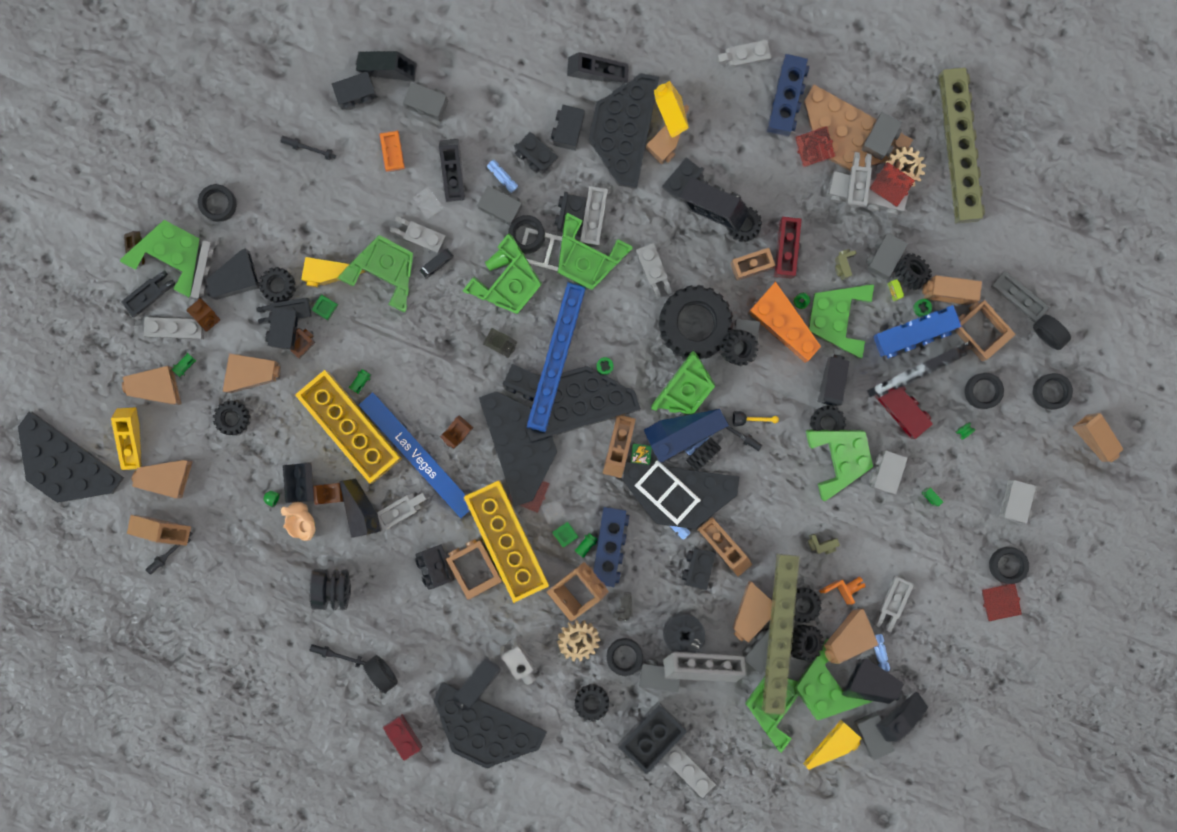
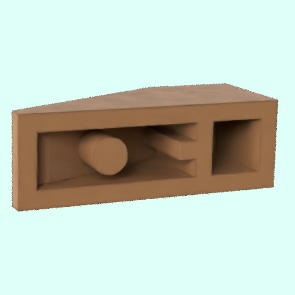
M686 104L684 109L687 116L689 106ZM665 125L646 145V150L661 164L665 161L669 163L676 155L674 152L680 134L672 138Z
M627 416L616 418L603 474L618 478L622 477L636 421L635 418Z
M713 517L698 528V531L737 577L753 565L745 553Z

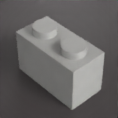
M889 451L879 453L875 464H877L876 471L872 472L870 476V487L896 495L908 458Z
M1008 480L999 517L1019 523H1027L1032 516V502L1035 501L1037 496L1036 486L1016 480Z

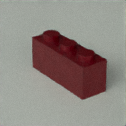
M782 217L779 221L774 277L793 279L796 276L801 218Z
M905 386L896 390L892 387L888 389V394L879 398L877 395L874 396L911 440L918 438L933 425L930 421L932 419L925 410L922 411L918 407V401L905 392Z

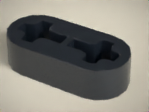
M447 248L420 269V272L425 278H428L451 261L454 255Z

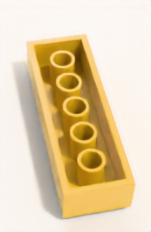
M322 371L295 394L370 484L377 481L402 459L328 371Z
M498 480L464 496L513 603L548 587L549 583L501 481Z

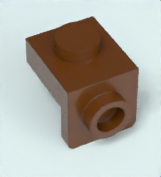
M201 298L186 309L205 332L209 331L220 321V318Z
M300 328L296 330L294 351L290 350L299 359L316 343L312 339L314 335L306 328L304 330Z
M459 415L447 430L441 434L440 438L443 439L447 446L455 449L474 427Z
M340 483L313 486L315 505L344 502Z

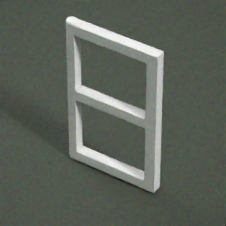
M526 228L522 244L526 245L529 233L538 235V231ZM545 233V237L551 238L544 263L527 260L529 264L558 271V267L548 265L554 240L562 241V237Z
M658 460L635 485L676 525L701 501ZM657 466L675 481L658 501L640 486ZM677 485H680L695 500L676 519L660 503Z

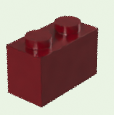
M403 714L383 727L403 761L419 752L423 747Z

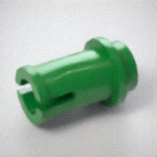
M186 353L176 365L173 364L174 367L171 370L179 377L185 376V372L196 360L189 353Z
M364 369L357 372L358 375L349 386L357 394L360 393L365 383L371 380V374Z
M591 533L585 534L584 540L574 550L583 558L594 545H597L598 539Z

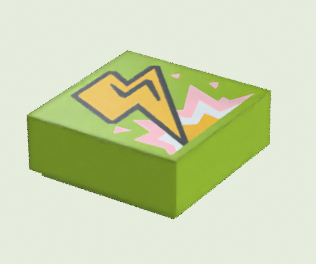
M898 279L888 283L893 302L902 299L904 293Z

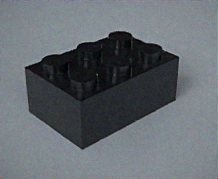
M691 177L680 196L691 212L739 232L749 214L745 206L746 204L741 200L742 197L734 192L729 194L718 185L713 187L702 178L695 179Z
M657 702L619 741L618 747L647 775L687 733V730L660 702Z

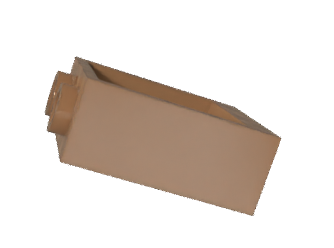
M934 276L923 286L922 294H925L924 299L931 301L971 305L980 301L982 281Z
M984 300L980 303L972 304L968 308L970 311L966 315L962 313L958 317L962 326L981 310L1001 335L982 350L962 327L954 330L965 343L971 342L973 346L971 350L981 361L988 360L1016 335Z
M476 539L466 543L467 548L461 551L459 548L448 553L450 557L446 559L467 600L503 581L482 540L477 542ZM478 547L494 577L469 590L454 560Z
M585 561L547 591L571 622L599 602L609 592L604 583L599 580ZM576 574L595 596L583 606L579 604L564 585Z

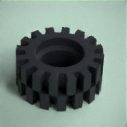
M752 207L747 208L749 211L747 218L752 224L750 230H739L737 232L727 227V230H729L728 234L732 235L734 240L749 242L761 231V215H758V211H754Z
M908 253L897 263L894 272H896L895 276L899 277L898 281L903 282L902 285L904 287L908 285L910 290L912 288L913 290H919L931 279L932 274L930 273L932 270L928 269L930 267L929 264H925L926 260H921V256L918 255L916 257V254Z
M279 267L269 268L268 272H263L264 276L260 277L262 280L259 282L261 286L259 289L265 298L277 303L288 301L289 297H293V291H296V282L291 273ZM276 278L283 279L285 283L284 289L280 292H274L271 289V282Z
M734 329V332L729 331V336L725 335L723 337L726 341H721L724 347H720V350L724 352L722 356L725 357V360L738 366H746L748 362H753L752 357L756 358L757 356L754 352L759 349L755 347V345H759L758 341H755L757 338L752 333L744 330ZM742 340L744 342V349L741 354L737 355L735 353V346L738 341Z
M225 401L223 404L220 403L218 405V409L215 408L214 411L216 413L213 415V418H215L213 424L217 426L215 428L220 430L222 434L232 436L242 434V431L247 430V425H250L249 418H251V415L248 414L249 410L240 402ZM229 411H235L239 416L238 422L233 426L225 422V415Z
M820 407L814 411L813 416L810 418L811 430H824L821 426V420L824 416H831L835 420V426L830 431L844 430L847 424L845 423L846 417L843 416L844 413L839 411L837 407Z
M710 437L686 461L697 472L722 448Z
M804 587L796 588L795 621L809 623V621H814L815 617L820 615L819 611L822 609V602L818 594L813 590ZM800 598H807L810 601L811 606L807 612H799L797 610L796 603Z
M797 625V627L793 628L794 632H792L790 654H793L792 657L809 662L816 660V656H820L819 651L823 650L821 644H824V641H821L823 635L820 634L821 631L817 627ZM807 638V645L806 647H804V643Z
M595 684L583 686L575 697L576 712L586 721L594 722V720H600L609 710L607 692ZM593 695L599 699L600 704L597 709L589 710L585 707L584 701L588 696Z

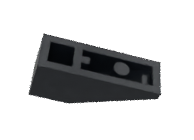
M578 52L568 57L567 76L583 80L627 83L629 64Z
M459 139L440 140L439 153L446 202L465 200Z
M356 478L339 481L351 538L381 532L377 512Z
M915 692L876 726L886 742H899L914 729L928 707L919 692Z

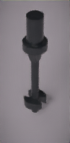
M286 136L281 138V143L292 146L295 150L300 147L325 155L326 160L336 159L337 155L332 154L333 150L327 149L325 152L300 143L298 138L292 139Z
M730 426L726 427V429L744 440V445L748 444L757 451L761 449L762 444L752 439L750 434L745 436Z
M175 544L166 554L154 558L155 561L145 569L147 573L151 575L160 566L163 567L168 556L180 545Z
M311 644L309 650L310 652L322 655L323 658L334 656L354 662L357 668L366 663L361 661L362 656L354 659L337 654L329 649L328 646L321 647Z

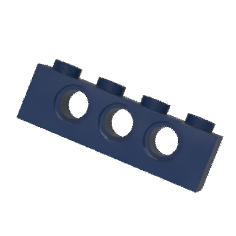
M785 54L767 132L789 137L791 131L795 132L797 120H794L795 113L799 114L801 102H798L805 90L803 78L807 77L810 67L807 65V58ZM790 74L796 75L797 78H798V80H797V81H792V80H790V79H789V75H790ZM789 92L794 98L787 99L784 93ZM780 111H787L789 117H782Z
M603 507L593 572L605 586L615 588V583L619 584L621 573L617 572L618 564H622L624 554L620 553L621 545H625L627 534H623L624 526H628L630 515L626 514V510ZM611 523L619 525V531L615 534L610 533L608 530ZM608 542L616 544V550L612 553L607 552L605 549ZM605 561L613 563L611 571L603 570L602 565Z

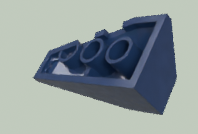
M716 409L660 420L644 429V432L659 462L664 463L728 427L729 424L721 410Z

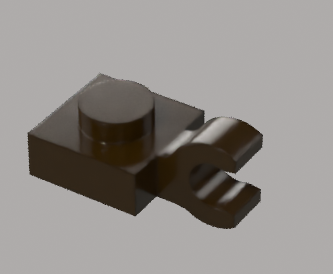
M140 231L124 234L125 253H128L142 240ZM144 256L138 266L145 264Z

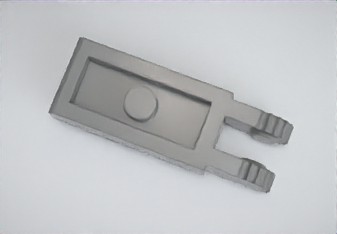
M860 152L854 153L847 205L867 207L872 171V154H866L865 165L860 167Z
M400 217L395 218L394 221L408 228L404 233L397 228L391 227V233L439 254L446 238L445 235L412 221L409 222Z
M654 243L637 249V256L656 298H661L660 290L656 285L659 282H663L667 294H671L672 291L667 280L668 277Z
M898 576L894 577L880 608L881 612L878 614L875 626L880 627L886 614L892 617L886 625V631L891 632L912 591L913 583Z

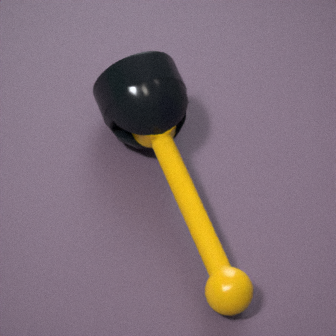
M734 411L732 423L733 426H743L746 421H772L773 423H778L779 418L777 416L772 418L747 417L744 412Z

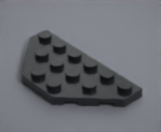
M640 73L630 82L623 84L610 95L596 102L589 142L616 183L620 186L637 189L655 102L654 90L657 89L659 82L658 76Z
M970 341L961 344L867 390L870 397L875 395L878 398L888 394V389L892 387L896 390L968 355L967 351L973 348Z
M588 366L562 373L546 432L527 428L529 417L525 422V427L530 443L640 411L641 408L634 390L620 385L617 381L599 374Z
M499 392L479 397L514 506L533 501L557 454L553 438L549 437L530 443L525 422L531 413V408Z
M29 411L19 424L18 432L26 481L55 502L60 503L113 494L124 479L123 476L33 412Z
M625 463L623 482L655 524L695 529L738 494L739 476L666 467L701 499L681 522L676 525L635 487L637 482L653 465ZM657 466L640 486L658 501L675 481ZM677 485L660 504L678 519L695 499L680 485Z
M442 681L434 698V703L452 753L488 769L494 765L539 750L547 733L546 730L481 699H478L468 712L465 709L462 711L454 704L456 701L453 700L459 689Z

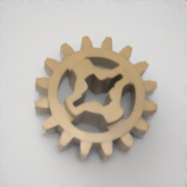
M901 147L900 151L894 149V155L890 154L888 156L890 160L884 161L887 167L883 168V171L888 172L885 178H891L889 184L896 183V186H903V188H908L909 184L914 187V181H921L919 175H925V172L921 171L922 168L926 167L925 164H921L924 157H918L920 152H913L912 147H909L907 151L906 147ZM903 155H908L913 159L907 160ZM903 164H910L905 168V171H900L904 167ZM901 175L905 181L898 179L896 176Z
M575 620L574 625L569 622L568 628L562 627L563 634H558L560 640L557 643L561 654L564 653L566 659L571 657L572 661L579 658L581 662L584 656L589 659L588 654H595L594 648H599L598 641H600V638L597 635V629L593 627L592 623L587 625L585 620L581 624H579L578 620Z

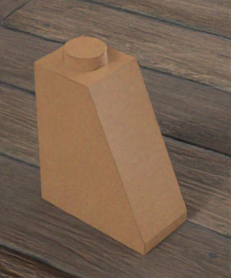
M229 354L223 392L234 393L275 382L276 377L280 375L281 368L278 366L279 362Z
M165 366L123 377L122 389L127 396L181 405L175 374L171 370L173 367Z
M1101 413L1088 414L1073 426L1074 430L1102 462H1113L1119 458V453L1123 448Z
M181 460L138 467L137 471L135 470L132 475V486L177 499L182 498L193 461Z
M131 515L127 534L157 543L187 545L191 526L146 516Z
M751 581L746 585L732 627L736 631L734 635L741 642L745 639L748 643L770 620L772 601Z
M864 609L852 610L824 644L826 649L825 655L831 663L839 664L879 645Z

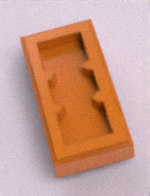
M399 131L380 133L385 171L391 172L405 169Z

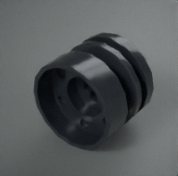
M313 569L310 581V604L312 610H326L329 601L333 610H337L338 605L340 610H347L351 596V581L348 569L341 570V573H339L338 569H334L331 578L328 569Z
M681 612L670 616L665 622L663 638L672 652L695 654L704 645L705 630L695 616ZM681 631H684L685 633L689 631L687 634L688 639H680L682 636L680 634Z

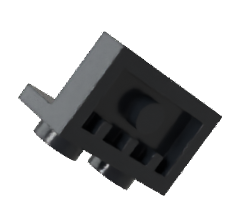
M531 132L519 144L516 143L514 145L517 157L522 161L526 159L530 163L529 167L535 173L540 172L543 175L558 159V156Z
M686 157L662 185V188L680 202V196L690 178L703 179L705 169L703 167L699 168Z
M564 191V196H560L558 207L561 208L560 215L556 214L554 226H557V232L563 233L566 213L583 220L587 202L586 197L571 195ZM582 223L576 233L577 236H580Z
M512 364L503 385L506 386V391L516 394L518 391L524 394L523 398L533 402L541 376Z
M312 463L283 465L285 503L314 501Z
M442 544L415 554L416 565L421 569L423 575L422 582L428 590L455 580L446 560Z
M693 547L692 551H688L686 559L689 562L688 569H684L682 574L684 585L707 590L716 555L715 552Z

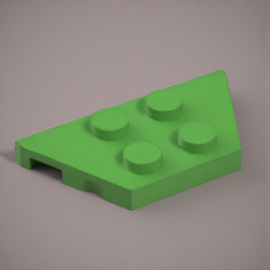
M694 351L691 352L653 402L651 409H669V412L694 414L713 390L715 383Z

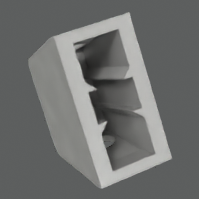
M515 637L500 646L501 657L515 679L519 680L522 678L526 685L534 682L536 678L532 673L534 670L533 664L518 638Z

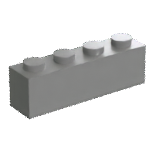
M834 172L831 175L827 198H831V201L836 203L847 202L850 175ZM870 180L868 210L879 212V210L887 211L886 214L891 216L900 215L905 210L909 189Z
M673 652L664 659L665 679L737 682L746 676L744 656Z

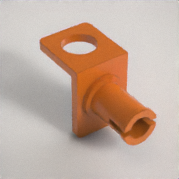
M857 577L847 584L843 580H836L820 589L819 592L827 593L837 587L845 603L851 605L855 603L852 594L865 588V583L861 584L863 582L861 577Z

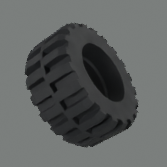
M691 285L686 286L684 289H679L667 299L659 316L660 336L664 340L666 347L670 348L675 355L682 356L683 359H687L692 351L697 354L699 359L709 358L719 352L720 347H724L721 341H726L723 337L725 335L729 336L728 332L733 329V314L730 312V305L727 301L723 300V296L720 293H715L714 289L710 287L707 289L703 285H698L697 287H692ZM699 305L711 313L714 326L710 335L705 339L699 341L689 340L679 331L678 317L686 307Z

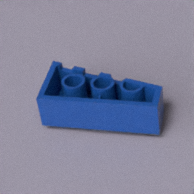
M951 305L941 311L930 313L922 318H917L903 325L878 333L873 338L880 356L891 358L899 355L897 352L899 350L905 349V352L915 349V344L920 342L923 345L934 342L933 338L940 335L941 339L952 335V330L962 326L954 306Z

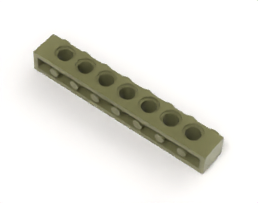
M966 68L945 69L939 74L955 224L978 222L983 218L985 208L981 204L983 189L982 186H979L981 172L980 168L977 167L978 149L975 148L974 142L976 141V130L973 129L972 124L974 122V112L971 111L970 106L972 94L968 89L970 75L967 73ZM953 86L958 87L960 93H955L953 91ZM955 105H959L962 108V112H958L955 109ZM957 123L964 126V131L957 128ZM959 142H963L966 145V150L959 147ZM961 161H966L968 168L962 167ZM963 179H967L970 182V187H966L963 184ZM965 198L972 200V206L966 204Z
M776 554L762 701L764 713L785 714L799 556Z

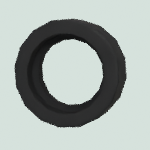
M208 185L199 194L198 208L211 221H226L236 211V197L223 185ZM215 192L223 193L228 198V207L221 214L211 213L206 205L208 197Z
M522 215L510 224L508 234L510 233L524 254L536 252L543 246L545 231L542 223L536 217ZM525 224L533 225L538 231L537 239L529 245H523L516 239L517 229Z
M1043 315L1033 325V329L1039 338L1053 349L1061 350L1071 340L1069 331L1050 315Z
M985 372L971 377L965 385L964 393L970 405L977 409H988L995 407L1001 402L1004 396V386L999 377ZM980 380H988L995 387V395L989 402H980L974 396L973 388Z
M1058 373L1041 376L1033 386L1034 400L1044 409L1054 410L1063 408L1070 402L1073 395V387L1069 379ZM1050 380L1059 382L1064 391L1061 400L1055 403L1045 400L1042 394L1043 385Z
M1003 547L992 554L989 560V569L996 580L1006 584H1015L1021 582L1027 576L1029 561L1021 550ZM1006 554L1016 556L1020 562L1018 573L1011 577L1002 575L998 569L1000 558Z
M617 639L611 643L607 650L608 666L617 675H633L642 666V649L632 639ZM620 646H629L636 653V661L630 668H620L614 662V652Z
M375 655L363 664L367 676L382 693H387L398 684L393 671L378 655Z

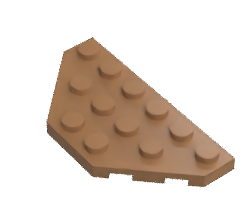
M813 85L803 103L805 110H807L811 131L815 132L824 128L828 130L830 141L827 138L828 144L831 142L830 152L832 157L829 158L828 149L826 148L825 150L824 148L826 144L820 143L823 156L851 172L854 153L860 152L859 166L864 167L867 153L861 149L877 119L820 87ZM901 133L897 140L894 139L891 144L894 146L893 150L898 149L900 151L901 147H906L907 151L913 139ZM817 145V152L820 154L819 146ZM872 156L871 166L889 161L890 158L885 156L882 160H879Z

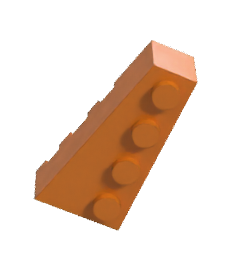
M776 281L748 312L805 363L821 347Z

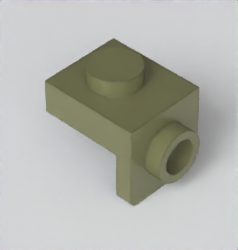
M850 249L841 251L839 256L835 258V271L838 277L841 276L842 280L852 276L847 259L854 257L857 254L856 250L851 252Z
M815 534L809 535V547L811 551H815L817 554L822 552L830 554L836 551V547L840 546L837 538L818 543Z

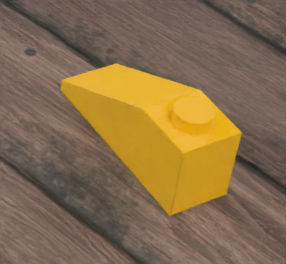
M671 81L659 85L654 90L655 99L668 131L673 138L689 129L682 97Z
M305 257L301 280L307 282L306 285L311 287H318V284L327 285L340 281L337 277L349 264Z
M136 407L117 408L111 417L121 470L137 469L141 467L140 424Z
M840 720L803 764L807 769H812L846 755L851 750L854 751L859 747L862 738Z

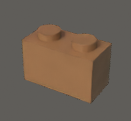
M769 248L733 259L730 263L736 281L775 267Z

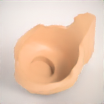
M293 502L288 507L283 506L281 514L286 516L283 527L289 535L304 541L311 540L316 529L314 518L308 512V506L302 502Z

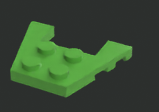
M566 213L557 273L593 290L633 247L617 239L609 256L581 243L574 239L583 220Z
M163 220L120 259V263L136 270L144 254H149L182 272L173 290L189 298L199 238Z
M509 233L499 244L498 248L510 257L512 262L492 287L488 289L477 278L473 277L462 291L518 314L542 283L513 236Z
M378 235L341 272L337 279L350 286H354L363 269L396 286L388 305L401 312H405L413 253Z
M874 285L815 293L808 327L811 333L853 354L857 358H863L865 341L846 338L851 301L857 300L871 303Z
M805 430L810 448L829 444L836 477L818 483L820 496L823 501H827L873 468L865 431Z
M824 644L822 646L823 650L819 651L820 656H816L817 659L812 661L794 687L816 720H821L872 702L842 695L843 690L825 666L829 660L825 655L826 649Z
M764 676L745 704L777 750L782 753L791 741V738L776 727L784 715L764 713L762 710ZM788 678L785 714L799 696L794 689L798 681Z

